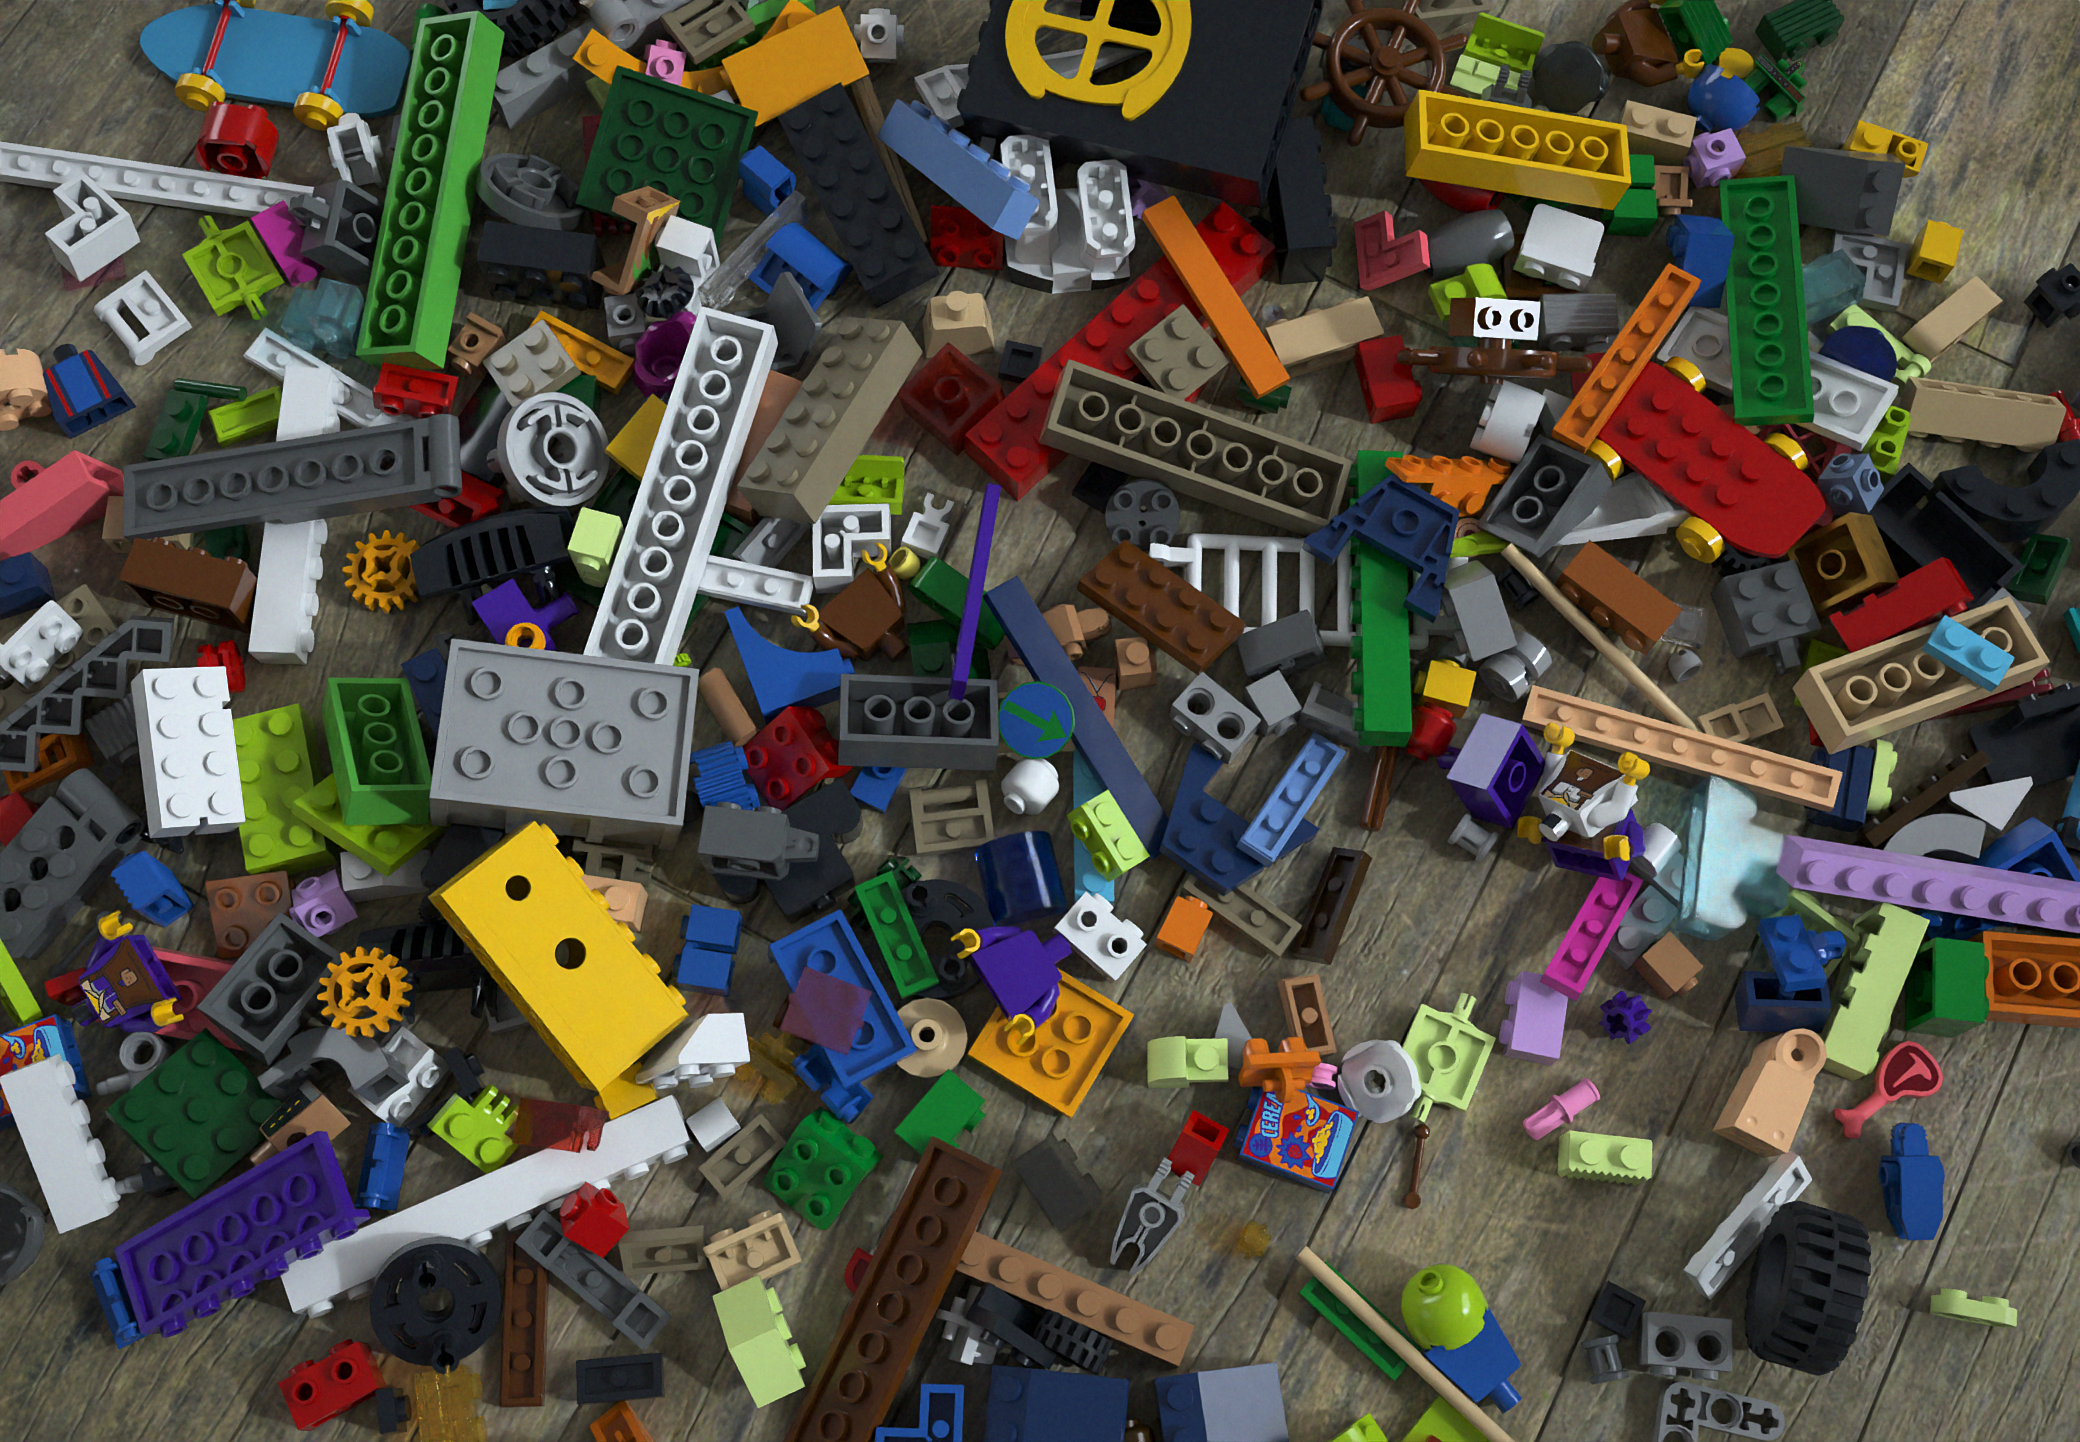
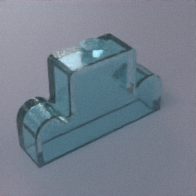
M1710 775L1691 789L1676 931L1704 940L1716 941L1741 927L1747 916L1760 920L1772 916L1787 906L1788 890L1791 885L1776 873L1785 835L1748 823V820L1756 813L1757 801L1753 793L1740 784Z

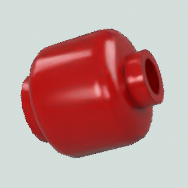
M1425 702L1423 706L1412 707V734L1406 744L1408 745L1406 753L1427 762L1429 756L1438 758L1446 754L1457 731L1456 724L1451 720L1453 714L1429 702Z

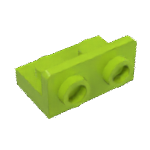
M1106 790L1066 815L1071 822L1070 826L1073 834L1084 843L1091 854L1093 866L1101 875H1104L1108 882L1150 857L1109 790Z

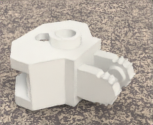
M348 112L339 118L338 126L327 128L330 142L328 153L334 169L338 168L342 180L349 181L356 186L375 182L379 189L386 188V180L379 159L385 157L381 140L378 135L372 137L368 123L361 120L359 114Z

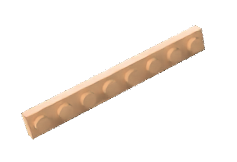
M1532 685L1521 722L1524 726L1544 731L1548 723H1555L1559 726V736L1562 726L1565 725L1574 732V740L1622 754L1628 751L1643 760L1829 813L1834 808L1843 773Z

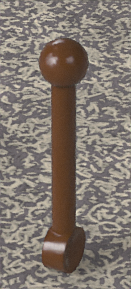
M1419 1124L1414 1130L1417 1143L1410 1191L1403 1199L1404 1205L1409 1209L1418 1208L1421 1203V1198L1417 1193L1425 1139L1430 1136V1129L1426 1124Z

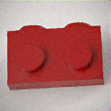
M383 362L378 384L374 386L372 392L374 408L380 409L388 415L398 416L407 414L417 416L420 419L429 418L437 414L451 415L458 388V377Z

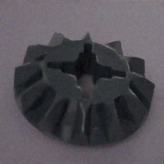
M665 265L660 272L651 269V276L640 279L641 287L635 290L637 304L643 313L654 318H664L678 313L687 306L694 293V284L690 275L686 274L680 266L671 269ZM668 284L669 288L665 289L664 294L660 297L658 292L662 291L663 286Z

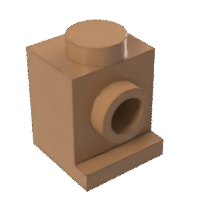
M470 312L466 317L467 323L453 340L447 351L452 359L451 364L456 370L466 376H470L472 373L484 379L488 370L482 361L505 346L507 341L501 328Z
M1143 636L1116 639L1113 658L1118 690L1156 686L1155 671H1157L1155 649L1148 648L1147 640Z

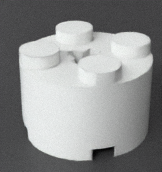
M1503 380V385L1494 384L1489 398L1495 400V403L1487 401L1479 421V425L1485 426V429L1477 427L1469 448L1510 463L1519 464L1538 421L1546 396Z

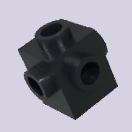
M2069 263L2059 271L2051 268L2036 281L2038 286L2024 300L2027 307L2047 329L2065 316L2072 320L2080 314V272L2072 263Z

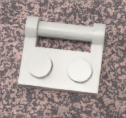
M147 270L99 301L94 307L96 316L102 322L109 324L129 349V356L137 365H145L150 362L157 351L192 328L188 320ZM126 305L149 332V335L142 340L138 338L119 314L120 309Z

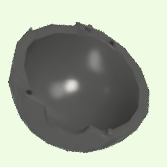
M0 1181V1286L18 1279L36 1260L45 1240V1217L40 1206L31 1197L19 1189Z

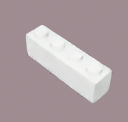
M60 1053L0 1076L1 1086L59 1234L109 1216L120 1207L118 1201L121 1195H118L115 1190L116 1181L113 1177L108 1178L102 1163L106 1159L104 1148L99 1139H93L88 1127V1123L91 1120L88 1107L82 1099H77L72 1086L75 1084V1075L69 1062L63 1061Z

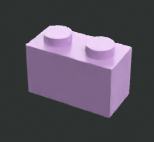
M1522 971L1514 981L1508 982L1506 988L1505 1004L1510 1005L1508 1020L1503 1019L1499 1043L1504 1044L1503 1056L1551 1066L1560 1057L1568 997L1541 983L1540 980L1543 975Z

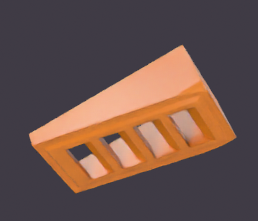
M82 731L79 735L50 733L40 739L39 761L43 770L39 771L37 766L34 772H27L29 777L24 779L22 771L3 770L10 793L12 794L17 791L23 794L66 777L76 770L86 768L94 764ZM53 750L58 761L56 763H54L53 757L51 755V751Z

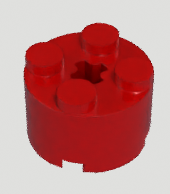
M215 101L210 104L206 112L194 151L195 158L200 166L208 172L213 168L221 174L261 179L264 176L267 178L279 141V133L274 124L267 119L268 113L263 108L256 105L243 107Z

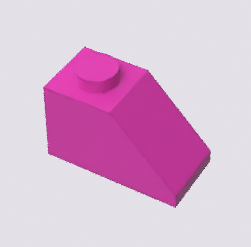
M283 200L251 217V220L289 282L295 287L300 283L312 280L318 273L324 271L325 268L300 253L304 232L295 217L288 212L289 208Z

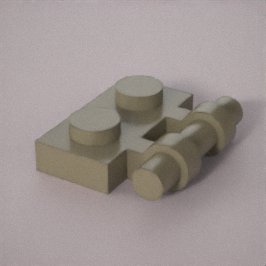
M574 837L572 849L574 854L587 856L586 866L579 865L585 875L641 883L643 887H650L651 872L636 871L637 860L653 862L656 845L604 839L602 843L586 842L585 837ZM602 857L623 859L622 868H602Z

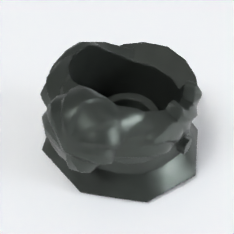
M1578 41L1551 44L1543 48L1536 55L1532 66L1533 78L1535 80L1534 92L1549 111L1577 113L1588 103L1603 99L1608 90L1609 76L1603 70L1601 58L1591 47Z

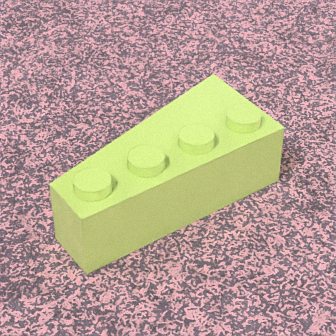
M1881 902L1855 919L1853 932L1860 936L1861 939L1857 945L1848 950L1841 960L1830 992L1832 1010L1822 1033L1817 1034L1826 1046L1827 1057L1822 1067L1823 1069L1851 1081L1872 1073L1879 1058L1878 1046L1889 1028L1891 1014L1930 920L1886 902Z

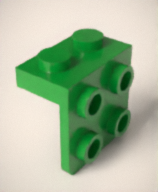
M819 1107L799 1123L765 1175L763 1183L767 1189L818 1229L826 1230L833 1224L859 1183L877 1168L884 1156L875 1149L874 1144L870 1140L856 1135L847 1128L842 1120L836 1118L835 1113Z

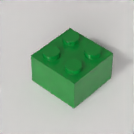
M1935 937L1919 946L1905 980V1032L1953 1038L1985 1023L1990 1006L1989 999L1985 996V979L1989 973V959L1985 956V943Z

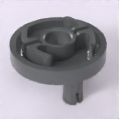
M513 153L491 155L484 159L475 181V187L480 198L483 200L481 210L484 213L493 217L502 216L518 225L571 231L580 225L585 213V209L578 208L575 205L580 185L566 172L561 171V168L535 155L525 156Z

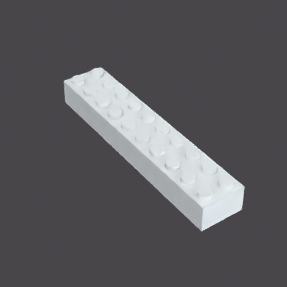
M700 307L583 655L673 666L778 346L774 325Z

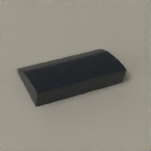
M488 371L458 416L461 471L499 489L506 479L503 472L495 473L488 467V463L494 462L495 458L487 460V455L491 450L497 449L500 426L505 416L513 407ZM532 410L531 412H529L527 415H525V416L522 417L521 419L526 418L529 414H531L532 412H535V410Z

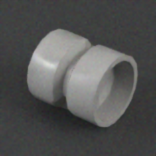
M1521 630L1513 632L1517 646L1491 655L1478 669L1479 676L1488 689L1497 697L1509 703L1516 702L1531 686L1530 681H1536L1552 664L1551 656L1541 642Z

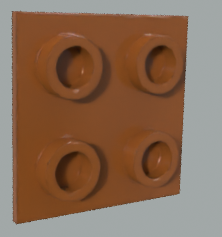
M287 870L205 881L219 959L242 956L279 912L293 920L289 908L293 907L291 891L296 889V882L294 878L288 879Z

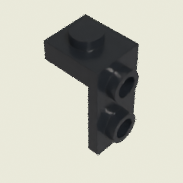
M456 1046L443 1054V1057L462 1088L456 1094L471 1105L486 1087L480 1078V1075L485 1073V1070L473 1052L467 1055ZM451 1097L406 1124L405 1127L408 1132L417 1138L422 1135L424 1138L435 1135L436 1133L427 1124Z

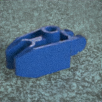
M1896 1123L1895 1126H1892L1893 1129L1890 1130V1135L1892 1136L1890 1139L1891 1155H1882L1878 1168L1879 1181L1883 1187L1886 1216L1899 1239L1934 1240L1943 1218L1944 1168L1939 1156L1929 1155L1926 1130L1923 1129V1126L1917 1123Z

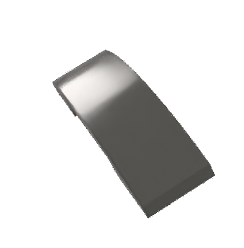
M544 1209L515 1242L543 1267L550 1270L611 1321L617 1329L642 1350L648 1347L672 1317L607 1260L563 1236L561 1222Z

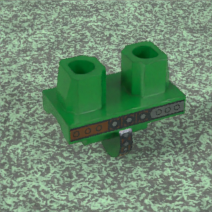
M1763 54L1755 59L1754 69L1744 79V82L1757 96L1766 89L1774 95L1764 105V110L1775 122L1780 121L1790 113L1796 117L1804 110L1802 104L1806 100V97L1800 92L1807 85V82L1800 76L1805 70L1806 65L1801 60L1790 65L1783 58L1775 67Z

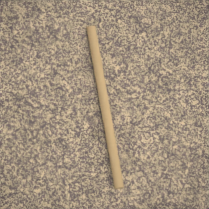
M1512 543L1500 553L1674 725L1703 733L1676 704Z
M1307 1246L1300 1251L1295 1259L1490 1442H1515Z

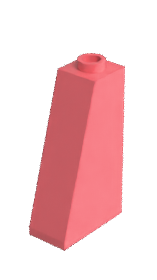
M73 450L1 499L0 561L31 552L105 517L108 496L124 495V475L122 471Z

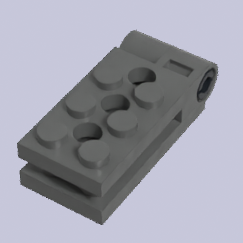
M87 768L76 770L67 776L58 787V798L49 797L0 853V939L13 958H20L23 954L27 959L37 960L108 878L119 862L127 856L142 838L140 834L145 826L144 820Z

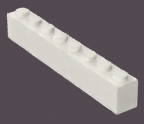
M286 366L276 442L340 432V420L337 416L336 407L337 404H343L345 389L343 383L339 381L331 368ZM280 519L265 521L248 652L260 663L306 665L308 652L313 650L314 633L311 629L312 616L317 615L319 607L318 596L315 593L317 580L322 578L323 562L320 557L321 544L326 543L328 534L327 524L324 519L287 525Z

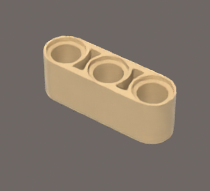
M1975 276L1915 324L1901 340L1915 354L1923 355L1932 363L1991 315L2002 304L2003 300L1978 276Z

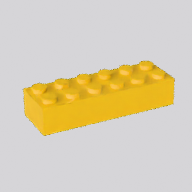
M1420 89L1404 116L1405 171L1408 177L1614 210L1631 185L1627 125Z

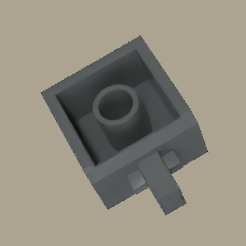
M340 179L314 187L312 197L307 194H301L298 197L291 198L288 212L306 224L300 253L357 286L369 283L385 203L353 183Z
M1795 559L1723 577L1710 593L1733 655L1737 659H1742L1763 653L1766 658L1771 657L1779 676L1792 673L1799 668L1801 664L1796 650L1800 648V644L1809 642L1822 629Z
M718 802L717 807L705 805L698 854L707 873L780 881L788 875L790 863L817 861L820 838L818 834L792 828L787 814H781L782 811L780 809L761 806L757 808V811L742 810L738 804Z

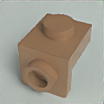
M1654 165L1655 185L1654 187H1648V189L1656 190L1659 217L1673 218L1676 214H1681V212L1692 208L1693 200L1687 199L1689 167Z

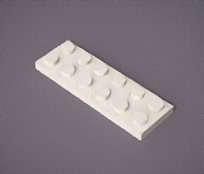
M1690 306L1657 355L1656 364L1662 366L1673 356L1682 357L1699 369L1704 376L1706 387L1732 397L1727 317L1704 307ZM1809 350L1814 421L1813 423L1794 424L1862 451L1897 396L1899 386Z

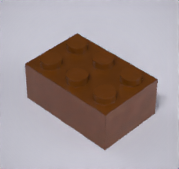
M135 537L118 580L145 607L247 634L251 633L258 577L249 570L246 562L231 556H225L224 560L214 558L207 551L197 547H188V550L176 548L173 543L158 537H152L151 541Z

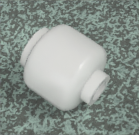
M1022 758L1001 782L1006 806L1016 814L1038 815L1059 791L1056 769L1043 758Z

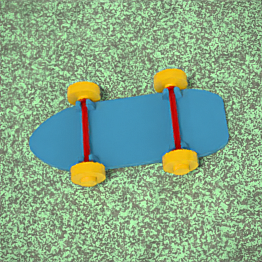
M214 0V4L191 6L168 13L149 23L140 36V45L146 57L164 76L177 83L174 90L175 95L190 108L207 112L212 102L218 101L223 103L225 97L293 108V113L299 121L312 129L322 131L338 126L339 118L348 112L359 114L360 118H376L396 112L400 105L412 63V56L406 46L385 32L369 27L373 19L374 8L367 0H327L325 13L332 21L253 9L256 0Z

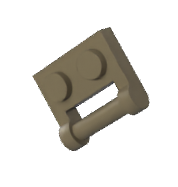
M693 0L673 13L668 11L659 16L665 31L670 36L672 35L694 65L699 64L755 30L753 20L736 0ZM715 4H719L715 8L711 9L710 11L706 12L705 14L701 15L700 17L696 18L695 20L691 21L690 23L682 27V24H684L685 22L689 21L690 19L694 18L695 16L699 15L700 13L704 12L705 10L709 9Z
M987 779L975 780L973 785L921 791V787L909 788L917 857L995 848ZM970 800H977L978 803L977 808L924 814L923 806Z

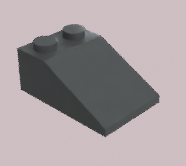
M1785 145L1779 176L1794 175L1798 223L1852 233L1889 236L1906 163L1893 154Z
M1539 434L1476 526L1478 529L1504 542L1512 543L1515 547L1539 558L1593 513L1613 483L1600 461Z

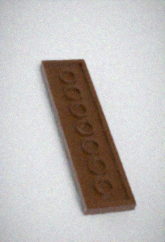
M931 1137L783 1442H873L876 1435V1427L881 1426L1003 1173L1002 1170L939 1138Z

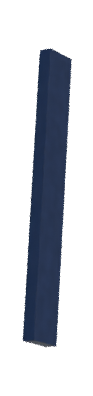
M1018 575L986 592L982 596L1034 681L1052 684L1067 696L1074 710L1075 726L1071 737L1073 744L1103 792L1106 790L1110 791L1150 855L1145 860L1148 862L1161 854L1159 848L1169 818Z

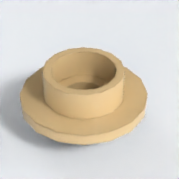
M932 998L914 1000L899 1009L897 1013L917 1048V1052L896 1063L898 1067L911 1076L925 1079L942 1076L947 1069H954L965 1054L968 1040L965 1022L958 1011L946 1002ZM928 1029L934 1032L935 1037L931 1042L926 1043L919 1036L922 1031Z

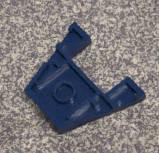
M1392 473L1357 499L1355 504L1341 515L1334 516L1330 523L1317 533H1312L1306 537L1302 549L1332 566L1350 537H1356L1421 575L1405 599L1403 607L1434 623L1440 610V601L1446 581V572L1460 510L1411 483L1403 482L1397 475Z
M1194 743L1187 756V762L1159 851L1216 892L1225 896L1260 874L1266 866L1236 847L1250 826V823L1203 791L1220 770L1223 762L1220 759L1217 760L1214 755ZM1302 818L1275 861L1285 858L1292 850L1303 843L1307 844L1312 841L1319 828L1305 818Z

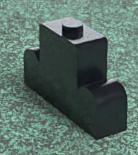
M842 778L837 779L781 813L787 814L792 828L819 835L820 844L817 861L790 863L788 875L780 881L712 874L729 901L735 904L750 903L758 897L761 886L764 885L787 922L793 924L814 911L816 914H821L829 910L837 903V897L854 888L856 882L853 871L835 842L847 844L856 840L863 830V820L860 808Z

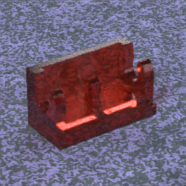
M521 1098L512 1143L580 1153L584 1143V1134L588 1130L587 1150L595 1151L600 1144L605 1119L608 1120L609 1111L581 1105Z

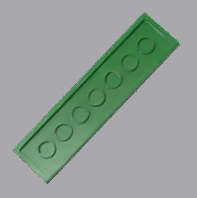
M1794 175L1719 180L1721 221L1735 237L1725 281L1735 424L1755 426L1813 423L1814 403Z

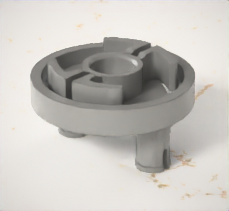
M541 393L519 402L505 416L498 433L497 449L491 450L487 455V460L495 458L494 462L488 463V467L495 473L503 472L512 488L521 497L539 507H570L588 500L602 486L610 462V457L604 453L609 443L598 417L583 402L563 393ZM532 410H535V412H532V413L529 414L526 418L521 419L522 417H524L525 415H527V414H528L529 412H531ZM567 420H569V421H571L572 423H574L575 425H577V427L574 426L573 424L567 422ZM551 436L556 437L562 443V445L556 448L554 455L563 453V456L555 460L552 459L548 452V441ZM534 487H537L538 489H540V490H542V491L548 492L549 494H545V493H543V492H541V491L535 489Z

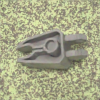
M1165 1157L1150 1183H1141L1133 1188L1114 1237L1110 1256V1263L1113 1265L1124 1246L1129 1242L1135 1243L1143 1228L1146 1227L1137 1243L1140 1248V1254L1128 1273L1131 1276L1139 1272L1152 1260L1185 1217L1183 1203L1180 1201L1195 1175L1186 1171L1180 1177L1176 1190L1171 1197L1158 1189L1161 1181L1165 1180L1171 1170L1170 1165L1172 1162Z

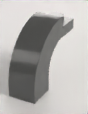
M331 1025L316 1027L289 1039L287 1044L292 1054L279 1060L270 1069L257 1077L262 1090L282 1103L307 1079L312 1084H315L322 1078L335 1073H346L354 1091L375 1106L410 1082L403 1066L395 1055L373 1038L363 1036L361 1031H359L356 1037L346 1034V1027L338 1030Z

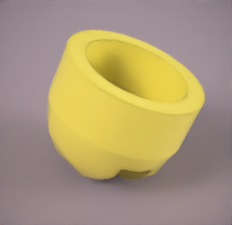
M906 546L898 548L887 562L890 563L897 578L902 580L915 577L920 570L919 558Z

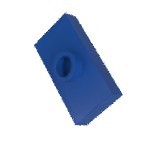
M863 766L850 793L855 801L885 814L908 768Z

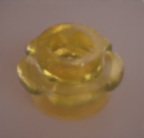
M1251 1219L1243 1229L1235 1249L1245 1254L1244 1259L1249 1260L1253 1254L1260 1258L1265 1252L1271 1240V1235L1266 1233L1268 1227L1266 1223L1260 1225Z

